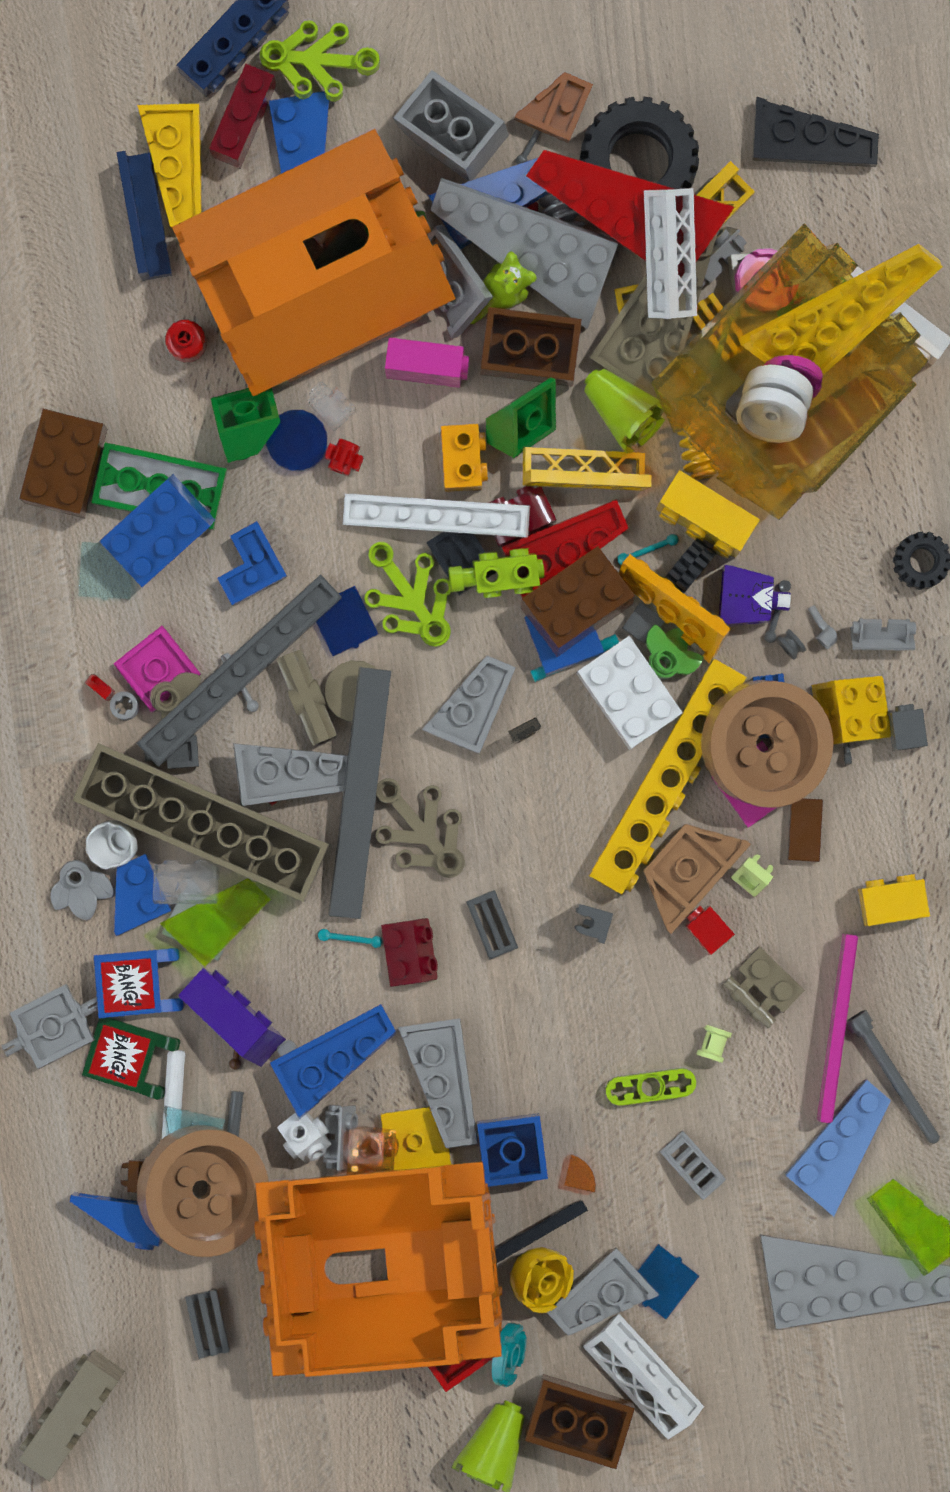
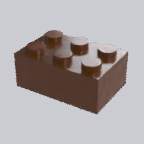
M489 307L480 375L539 383L552 377L556 380V385L573 387L582 319Z
M43 408L19 499L28 505L85 519L108 431L107 427L103 423Z
M597 546L523 597L521 609L554 654L559 657L589 634L598 630L631 607L635 595L599 546Z
M543 1374L525 1430V1441L617 1469L635 1410L634 1403Z

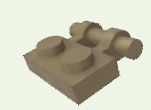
M758 947L737 968L746 977L740 984L732 976L723 983L731 992L730 997L735 1002L740 1001L751 1012L750 1016L756 1022L760 1021L767 1028L776 1021L768 1012L773 1005L784 1013L805 991L761 947ZM753 985L766 996L761 1003L748 992Z

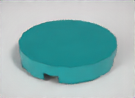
M507 1323L500 1333L502 1357H493L492 1379L496 1385L503 1387L511 1386L518 1377V1374H514L516 1366L521 1367V1364L524 1362L527 1336L525 1331H522L524 1327L520 1324Z

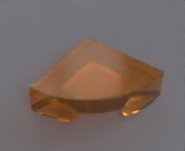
M571 1154L564 1186L595 1193L596 1183L591 1168L583 1159Z

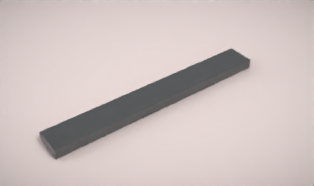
M319 575L138 741L137 745L159 767L342 599V596L322 575Z
M359 667L329 916L361 919L391 680L390 670Z

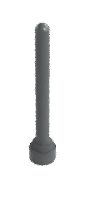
M862 1010L849 1018L846 1025L852 1034L855 1033L857 1037H862L927 1140L932 1144L937 1143L940 1139L938 1132L873 1033L872 1029L874 1027L871 1024L873 1020L867 1010Z

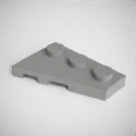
M439 225L431 230L428 238L432 245L438 244L445 261L440 264L456 298L440 307L441 312L445 311L450 323L447 329L450 337L455 338L463 333L493 296L445 227Z
M486 656L422 730L480 754L516 667Z
M615 1247L571 1288L565 1299L561 1297L554 1304L557 1306L554 1310L547 1313L569 1336L616 1313L628 1310L645 1300L657 1297L659 1294Z

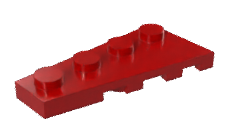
M615 499L532 533L528 537H522L505 544L501 548L505 557L510 556L509 550L528 548L529 554H537V560L542 559L544 566V578H539L541 586L597 546L600 549L626 531L628 525L618 500ZM521 566L517 570V575L520 578L526 577L528 575V568ZM524 593V594H520V595H521V597L523 598V597H525L526 595H528L529 593Z

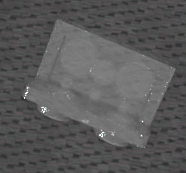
M166 860L162 864H154V904H217L218 879H220L218 865L208 860L194 861V864H181L180 861Z

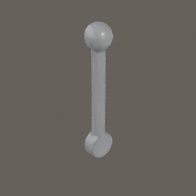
M229 653L222 655V662L225 663L231 655ZM245 687L241 692L247 702V710L256 712L259 705L257 701L252 700Z

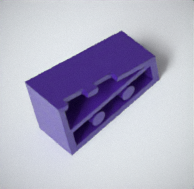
M202 968L178 996L241 1057L262 1067L286 1038L271 1026L273 1022L260 1010L256 1012L249 1006L251 1001L239 990H236L234 993L227 986L230 981L218 970L212 973Z

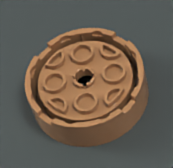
M755 680L736 686L726 695L720 697L714 704L704 723L701 749L704 764L722 791L744 803L759 807L775 808L800 801L819 785L831 762L833 734L825 711L808 692L785 682ZM767 734L771 739L772 746L767 751L761 752L757 748L756 741L760 735Z
M207 1125L184 1127L161 1139L149 1157L145 1158L137 1182L138 1206L149 1229L172 1248L187 1255L197 1257L222 1255L246 1242L255 1232V1221H259L255 1183L269 1182L264 1163L255 1149L242 1138L218 1127ZM203 1180L207 1183L209 1189L201 1198L195 1197L192 1191L193 1186L197 1181Z

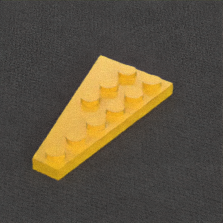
M917 244L739 337L740 345L764 363L774 357L783 355L800 356L809 359L819 366L824 375L943 266L937 257L922 245Z

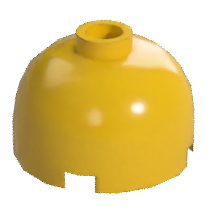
M537 1247L527 1250L515 1261L510 1272V1285L514 1296L525 1307L533 1312L546 1313L557 1307L554 1304L561 1297L565 1299L568 1296L573 1284L574 1270L572 1265L568 1264L567 1258L564 1255L549 1248Z

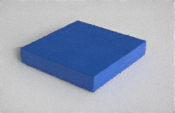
M524 617L546 676L599 657L604 653L595 630L557 657L528 617Z

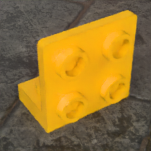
M882 676L834 680L811 685L813 697L821 705L829 719L833 734V745L891 737L884 679Z

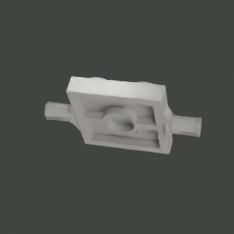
M65 984L10 1012L17 1028L18 1037L1 1045L3 1050L15 1045V1047L5 1051V1055L9 1057V1055L24 1048L31 1055L37 1069H40L94 1041L95 1039L88 1027L86 1016L98 1010L97 1005L89 1008L97 1003V996L80 1005L74 999L68 985Z

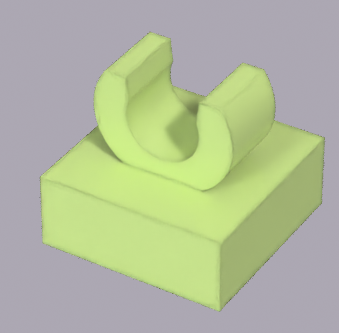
M758 854L752 858L749 857L731 876L735 882L753 897H756L773 878L770 874L773 871V866L769 865L766 869L762 868L757 864L761 857Z

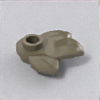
M184 672L178 674L170 682L163 681L152 688L150 702L156 710L161 712V719H164L199 686L201 676ZM163 692H170L168 700H160V695Z

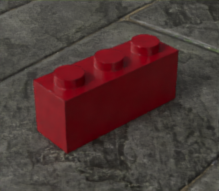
M245 64L209 147L213 158L241 169L267 109L269 100L277 84L273 74Z

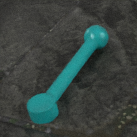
M670 534L667 536V539L630 554L637 558L667 545L675 546L679 538L676 534ZM621 553L617 559L618 563L622 565L629 554Z
M321 929L318 932V938L321 941L329 939L371 944L374 948H379L383 944L380 936L367 938L330 933L327 929Z

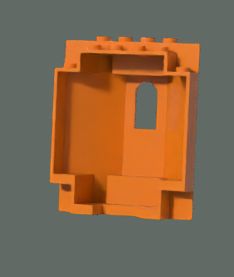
M376 129L172 227L190 267L192 277L197 281L221 332L220 335L224 343L227 344L231 356L243 375L253 397L285 381L290 383L423 319L422 315L456 299L440 264L445 261L438 244L432 245L428 235H426L431 233V229L424 215L418 217L413 208L414 205L418 204L410 186L404 189L400 177L404 175L397 158L390 159ZM350 219L359 220L366 225L369 237L364 247L316 270L303 241Z
M483 1162L255 1183L259 1221H255L254 1230L256 1240L261 1241L262 1252L257 1255L259 1272L264 1274V1285L260 1287V1297L262 1304H266L267 1317L263 1319L264 1335L269 1336L273 1377L305 1374V1377L440 1366L459 1364L463 1360L502 1357L500 1331H502V1308L500 1306L502 1286L498 1285L493 1224L496 1222L495 1214L491 1213V1197L488 1184H485ZM385 1248L388 1280L337 1284L332 1282L326 1275V1261L335 1253ZM401 1279L408 1290L406 1292L357 1298L355 1285Z

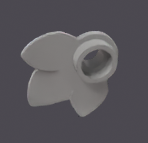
M72 860L65 863L61 868L60 880L52 887L50 897L55 910L69 906L77 917L87 921L95 913L97 899L111 898L114 896L111 882L103 873L90 871V868L84 862ZM72 872H78L81 875V879L72 881L69 875Z

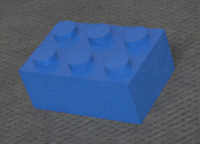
M172 474L99 542L141 587H144L206 531L215 519L180 480Z

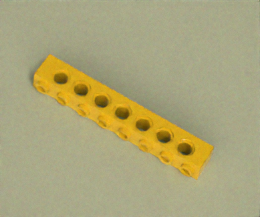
M716 659L711 661L685 706L683 714L677 720L588 875L589 877L620 895L625 890L631 892L639 878L635 874L640 863L646 865L655 850L650 847L656 836L662 838L670 824L666 817L671 809L678 810L686 796L681 792L687 781L693 784L701 770L697 763L702 756V733L695 731L693 728L694 718L696 716L707 718L711 708L714 706L708 699L710 690L719 689L726 695L736 686L744 683L747 678L746 676ZM681 743H689L693 747L694 755L690 760H683L678 756L677 748ZM665 770H673L677 773L679 779L675 787H667L663 784L661 777ZM650 797H658L663 803V809L657 815L649 813L646 809V802ZM635 824H642L647 829V837L642 842L633 840L630 835V830ZM619 851H627L632 857V863L626 869H621L615 864V856Z

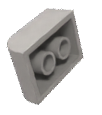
M433 70L430 71L393 117L398 127L413 142L467 181H471L477 176L509 136L505 122Z

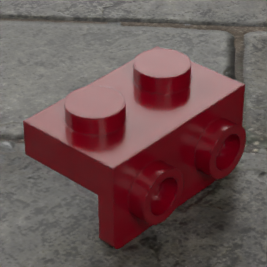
M428 918L381 925L390 987L438 979V962L434 955L432 942L433 930Z

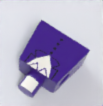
M724 565L722 568L718 616L724 620L727 626L768 623L771 619V610L789 611L791 593L773 591L774 577L731 565Z

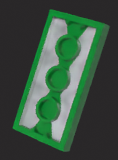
M105 442L91 503L131 512L166 479L174 474L213 516L215 521L208 529L214 530L227 468Z

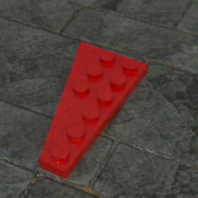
M547 150L542 151L526 177L645 261L644 190L674 189ZM694 195L696 262L733 211L734 206ZM675 196L676 211L680 214L683 209V197ZM679 229L677 232V243L681 246L684 241V233ZM680 261L677 267L678 275L682 278L685 273V265Z

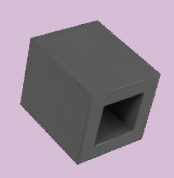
M914 704L895 706L896 712L888 714L892 751L928 746L923 709L914 710Z

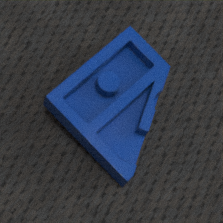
M147 854L117 867L114 924L116 936L172 911Z

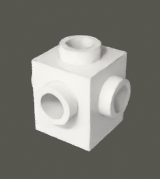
M294 1113L277 1127L287 1141L283 1146L293 1159L299 1157L307 1164L323 1156L326 1148L331 1145L325 1136L329 1132L327 1127L318 1117L313 1119L308 1113L300 1120L297 1114Z

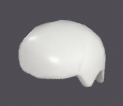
M117 820L106 821L95 826L87 836L86 852L90 860L102 869L123 866L135 856L137 852V839L130 826Z

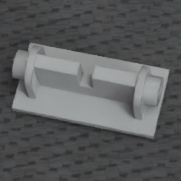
M727 226L718 230L703 286L706 283L710 285L724 270L718 262L720 258L728 265V256L740 254L745 250L743 246L747 242L738 234L740 232L739 229Z
M859 618L858 621H853L852 627H850L853 650H915L914 635L916 634V622H910V619H888L887 627H882V619Z
M329 1105V1111H325V1126L329 1130L328 1133L335 1134V1140L328 1139L331 1145L326 1148L323 1162H326V1168L352 1169L357 1156V1149L354 1145L355 1131L358 1127L356 1105L343 1107L341 1105Z

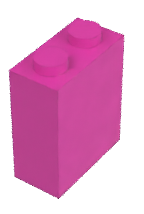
M389 337L385 362L386 379L460 388L461 379L467 380L469 356H464V347Z

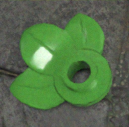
M655 624L647 633L646 645L651 653L649 665L659 678L668 679L676 673L689 675L703 661L702 655L687 650L688 643L681 638L684 632L680 628L672 629L665 634ZM659 660H662V661L665 662L666 668H664V667L660 664V661H659Z

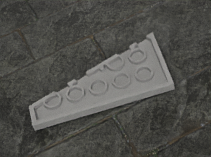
M441 178L431 211L501 264L508 252H514L521 266L536 274V281L529 286L571 318L582 319L581 325L588 329L618 241Z
M760 1234L776 1329L950 1301V1265Z

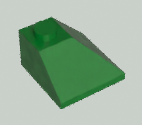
M550 377L486 418L487 444L515 458L523 453L524 447H531L556 430V380Z
M249 388L211 398L219 437L228 463L258 455L281 422L272 388L254 397Z

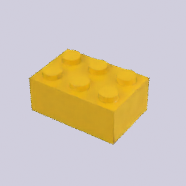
M680 470L656 508L660 512L659 517L672 526L678 523L687 528L685 533L694 540L698 538L701 541L703 539L714 545L712 550L726 559L729 556L736 558L760 520Z

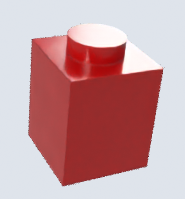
M700 905L686 917L690 922L685 927L709 955L716 952L735 935L711 906L703 909Z

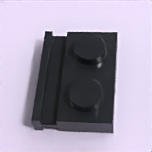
M442 532L426 542L448 579V567L461 566L462 569L473 568L472 561L479 560V554L486 553L476 536L470 533ZM495 570L488 571L486 579L497 572ZM475 586L464 587V591H457V594L460 596Z

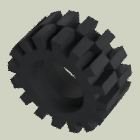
M922 531L911 534L900 542L893 557V563L895 564L893 569L895 573H898V579L901 582L904 581L906 586L910 588L915 587L917 590L929 589L939 584L948 575L947 573L950 570L949 546L947 543L944 544L942 542L943 538L940 536L936 537L933 535L934 533H923ZM925 549L933 555L934 565L930 571L921 573L912 567L910 559L915 550Z
M696 538L664 578L669 579L678 590L685 593L717 553L700 539Z

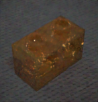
M368 1126L349 1129L347 1174L367 1173L370 1170L373 1172L394 1170V1159L399 1149L396 1130ZM372 1138L378 1143V1153L371 1147Z

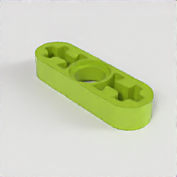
M686 1068L617 1076L608 1081L605 1092L609 1101L618 1106L689 1096L694 1092L696 1078ZM678 1074H683L686 1079H690V1084L685 1086L684 1091H680L678 1086H670L669 1090L671 1093L664 1094L665 1082L662 1078L663 1075H668V1082L678 1080ZM647 1078H655L659 1081L660 1089L653 1096L646 1095L642 1091V1083ZM637 1079L636 1089L640 1095L639 1098H633L634 1092L624 1093V1099L618 1100L617 1095H611V1089L616 1088V1083L621 1082L623 1087H633L631 1080Z

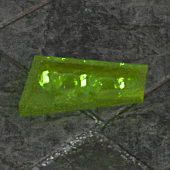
M246 878L161 922L160 925L206 968L271 899L255 883Z
M892 1179L867 1198L868 1202L923 1276L929 1274L950 1257V1221L942 1215H936L924 1206V1201L896 1180Z

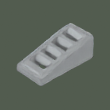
M684 1131L680 1132L660 1150V1153L702 1200L706 1199L726 1180ZM686 1143L689 1147L674 1159L671 1154L682 1144ZM694 1152L697 1157L683 1169L680 1164ZM703 1162L706 1166L691 1178L689 1173ZM712 1172L715 1176L700 1188L698 1183Z

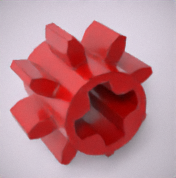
M340 438L337 445L329 443L324 455L325 459L330 461L327 468L345 476H349L351 470L359 472L364 459L362 455L358 454L361 447Z

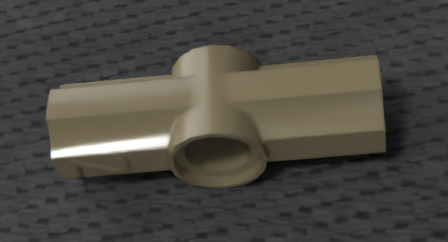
M302 650L291 652L276 659L289 688L287 692L297 716H300L312 746L336 737L337 733L325 707L327 705L317 680L313 679Z

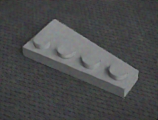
M461 1019L398 1027L445 1147L454 1148L478 1144Z

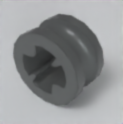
M790 629L786 631L785 637L777 638L779 645L793 660L798 658V652L804 653L806 651L803 643Z

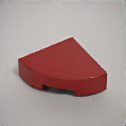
M91 674L85 681L91 689L107 701H110L116 694L114 689L95 674Z

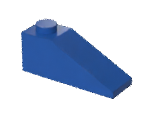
M74 1192L70 1196L71 1203L127 1242L135 1243V1248L154 1250V1246L161 1245L162 1240L146 1225L141 1215L138 1201Z

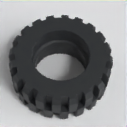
M643 96V101H635L634 97L625 98L624 103L618 104L615 101L608 105L607 111L604 113L600 111L594 117L592 125L588 126L581 146L580 161L612 170L610 166V153L614 144L625 136L643 134L661 143L668 155L667 170L656 183L674 189L691 188L693 186L699 165L698 140H694V130L691 124H685L683 121L684 115L679 110L672 112L669 109L670 104L661 101L660 105L652 103V97Z

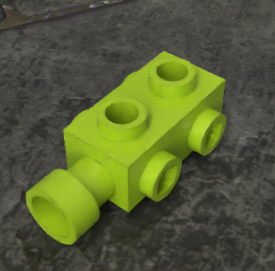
M528 548L509 550L510 556L498 557L497 552L479 554V560L472 561L473 568L462 569L461 566L448 567L451 592L464 591V587L475 586L476 592L483 593L484 598L502 596V590L514 589V594L531 593L534 586H540L539 578H544L542 559L537 560V554H529ZM521 566L528 568V575L524 578H520L517 575V570ZM490 570L497 572V579L493 582L486 579V574Z

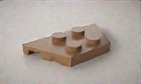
M684 824L643 872L665 928L670 934L673 933L747 850L751 843L746 840Z

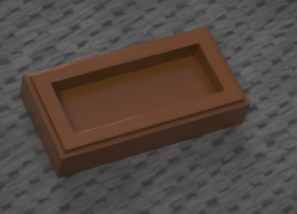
M803 798L790 804L787 860L820 862L823 799Z

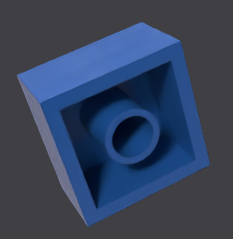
M539 1113L477 1121L481 1158L485 1170V1184H488V1187L548 1179Z

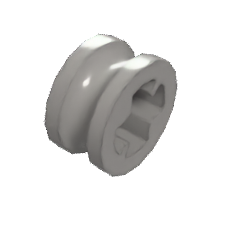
M119 692L112 697L110 710L118 719L130 720L138 714L139 702L131 693ZM124 698H130L128 702L130 704L133 703L132 710H126L125 714H119L121 709H116L117 702H123Z

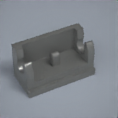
M577 904L575 912L585 917L589 916L591 920L585 919L583 921L584 925L589 926L588 928L575 925L576 931L583 935L597 938V942L605 944L613 913Z

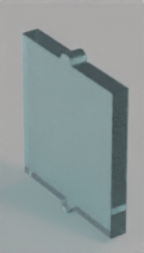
M82 542L79 597L101 598L103 601H107L108 598L130 599L132 576L101 543Z

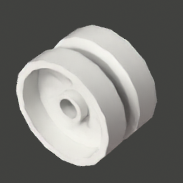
M779 365L758 366L751 370L745 379L742 390L743 395L736 411L737 422L741 428L751 436L767 442H789L800 437L805 428L807 411L810 408L813 397L812 385L808 379L796 370Z

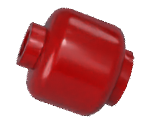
M186 319L179 320L168 328L165 335V344L169 353L176 360L188 363L198 360L205 353L207 338L201 326L194 321Z

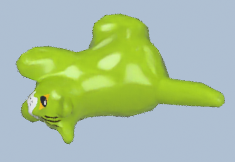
M508 252L503 263L494 265L483 280L493 298L470 324H475L488 313L489 307L510 310L527 298L528 291L526 287L534 283L537 277L534 272L526 270L521 266L514 252Z

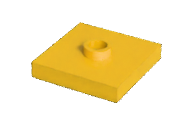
M430 1106L381 1113L388 1170L451 1165L449 1148H446Z

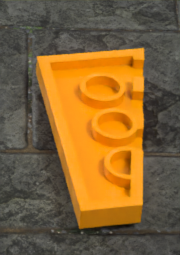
M629 554L618 572L628 587L645 604L652 602L656 606L658 616L666 624L671 622L684 632L681 638L690 646L693 643L697 644L704 651L703 659L710 664L717 655L731 628L725 624L722 618L712 615L701 607L696 599L686 596L678 590L669 579L662 578L652 571L646 562L636 559Z

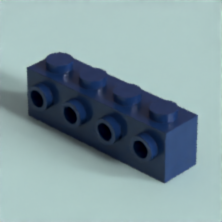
M236 0L176 64L179 73L205 97L211 92L217 93L226 82L225 77L231 70L237 71L246 62V54L253 47L257 49L265 42L268 37L267 32L274 24L279 26L289 14L288 9L290 8L288 0Z

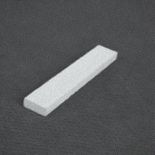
M345 494L343 525L528 537L530 506Z

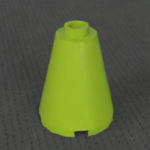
M607 369L592 371L584 381L586 384L584 392L620 447L626 453L634 452L635 450L632 446L637 442L641 446L647 443L665 422V419L662 417L663 412L665 411L669 414L670 409L666 403Z
M504 1400L503 1405L496 1403L454 1460L451 1468L459 1472L462 1466L461 1471L466 1473V1476L496 1490H499L500 1486L503 1485L501 1490L503 1492H510L525 1416L520 1414L522 1408Z

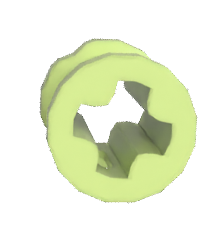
M706 1025L705 1030L707 1032L702 1048L697 1050L696 1054L723 1063L724 1058L722 1054L727 1038H731L732 1033Z

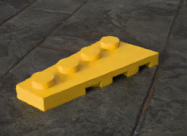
M137 105L171 230H173V226L202 212L200 105Z

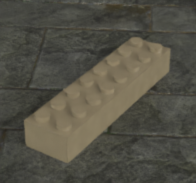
M100 743L96 746L72 800L302 902H306L330 847V844Z

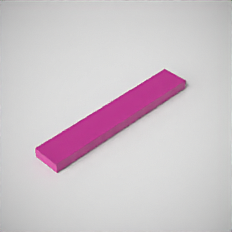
M842 934L817 1120L824 1123L833 1122L858 943V937L855 935Z

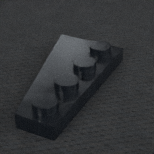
M756 97L753 161L862 167L877 166L878 133L842 122H833L824 119L823 116L813 113L810 115L794 110L793 107L784 104L778 105L768 102L767 99Z

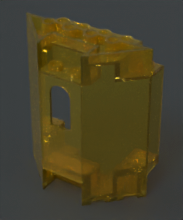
M805 223L651 383L673 433L684 431L690 437L688 441L691 446L700 453L704 452L709 457L711 467L719 474L716 479L732 488L740 497L747 498L778 520L787 513L804 493L817 492L917 385L912 378L929 361L913 344L921 336L920 333L901 312L891 314L823 375L821 391L816 397L812 398L810 408L807 411L805 428L800 437L782 443L763 441L748 434L740 425L735 424L725 413L727 400L745 382L751 370L765 364L742 347L738 338L854 278L851 273L858 267L854 260L838 243L825 246Z

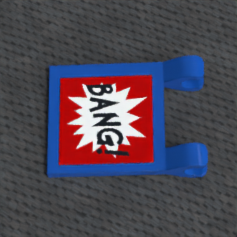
M177 948L93 955L98 1018L183 1010L184 1005L181 998L160 1000L157 962L179 960V950Z

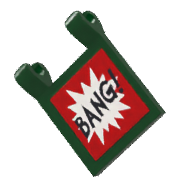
M109 1017L99 1018L93 1036L95 1040L91 1043L82 1076L156 1100L163 1099L165 1087L145 1082L156 1046L165 1050L175 1051L179 1049L181 1040Z

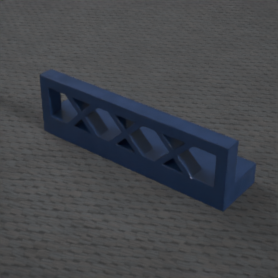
M126 150L116 152L138 274L142 281L173 276L151 154L149 152L128 156Z

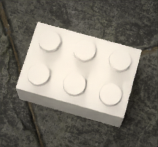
M630 636L576 673L629 750L683 714Z

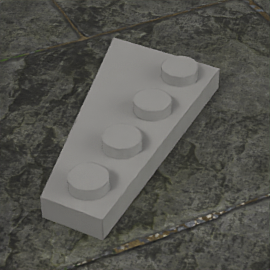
M233 743L239 796L242 806L344 791L348 755Z

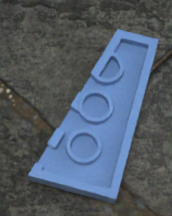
M866 1079L833 1117V1122L825 1126L785 1174L833 1217L891 1102L888 1097Z

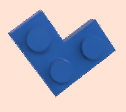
M257 521L230 535L244 564L217 579L231 605L234 606L285 579L287 575Z

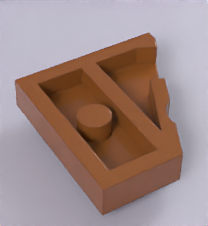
M564 72L548 88L540 92L527 106L519 110L514 120L569 143L593 84Z

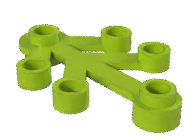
M311 20L304 21L300 25V29L283 42L278 40L268 41L262 46L259 54L261 64L270 71H280L293 85L294 93L300 99H307L311 96L313 91L312 83L308 78L301 77L291 64L303 65L325 90L326 98L332 102L339 101L343 97V86L339 81L334 80L323 67L357 69L360 74L365 76L375 74L380 67L378 52L369 47L360 49L356 55L324 53L333 45H342L348 41L349 30L343 23L334 24L330 32L305 51H293L303 41L313 42L318 37L317 24ZM312 28L314 32L312 34H305L304 30ZM336 31L345 32L344 36L337 37L334 35ZM278 54L281 57L277 60H271L270 56ZM366 61L373 63L371 67L362 66ZM300 85H306L309 87L306 91L303 92L298 90V87ZM336 87L339 89V92L331 94L329 89Z
M385 542L373 544L368 553L370 562L374 566L384 569L403 597L383 594L377 589H370L364 597L366 605L370 608L384 606L413 611L421 621L400 620L398 616L389 614L382 622L383 628L387 633L394 634L400 631L418 634L424 643L432 647L445 644L451 634L450 625L444 619L447 597L451 594L449 580L441 578L435 581L433 585L436 597L432 615L424 605L429 571L434 566L432 556L427 553L417 556L415 560L417 573L413 590L393 562L394 553L391 546ZM377 551H386L387 558L384 561H378L375 558ZM423 557L431 561L430 566L425 569L421 568L418 564L419 560ZM442 582L446 583L449 587L448 591L444 594L439 593L436 589L437 585ZM376 593L380 596L377 604L369 603L368 597L370 594ZM390 618H394L398 622V626L393 630L386 627V622ZM432 626L440 627L441 634L438 637H432L429 634V629Z

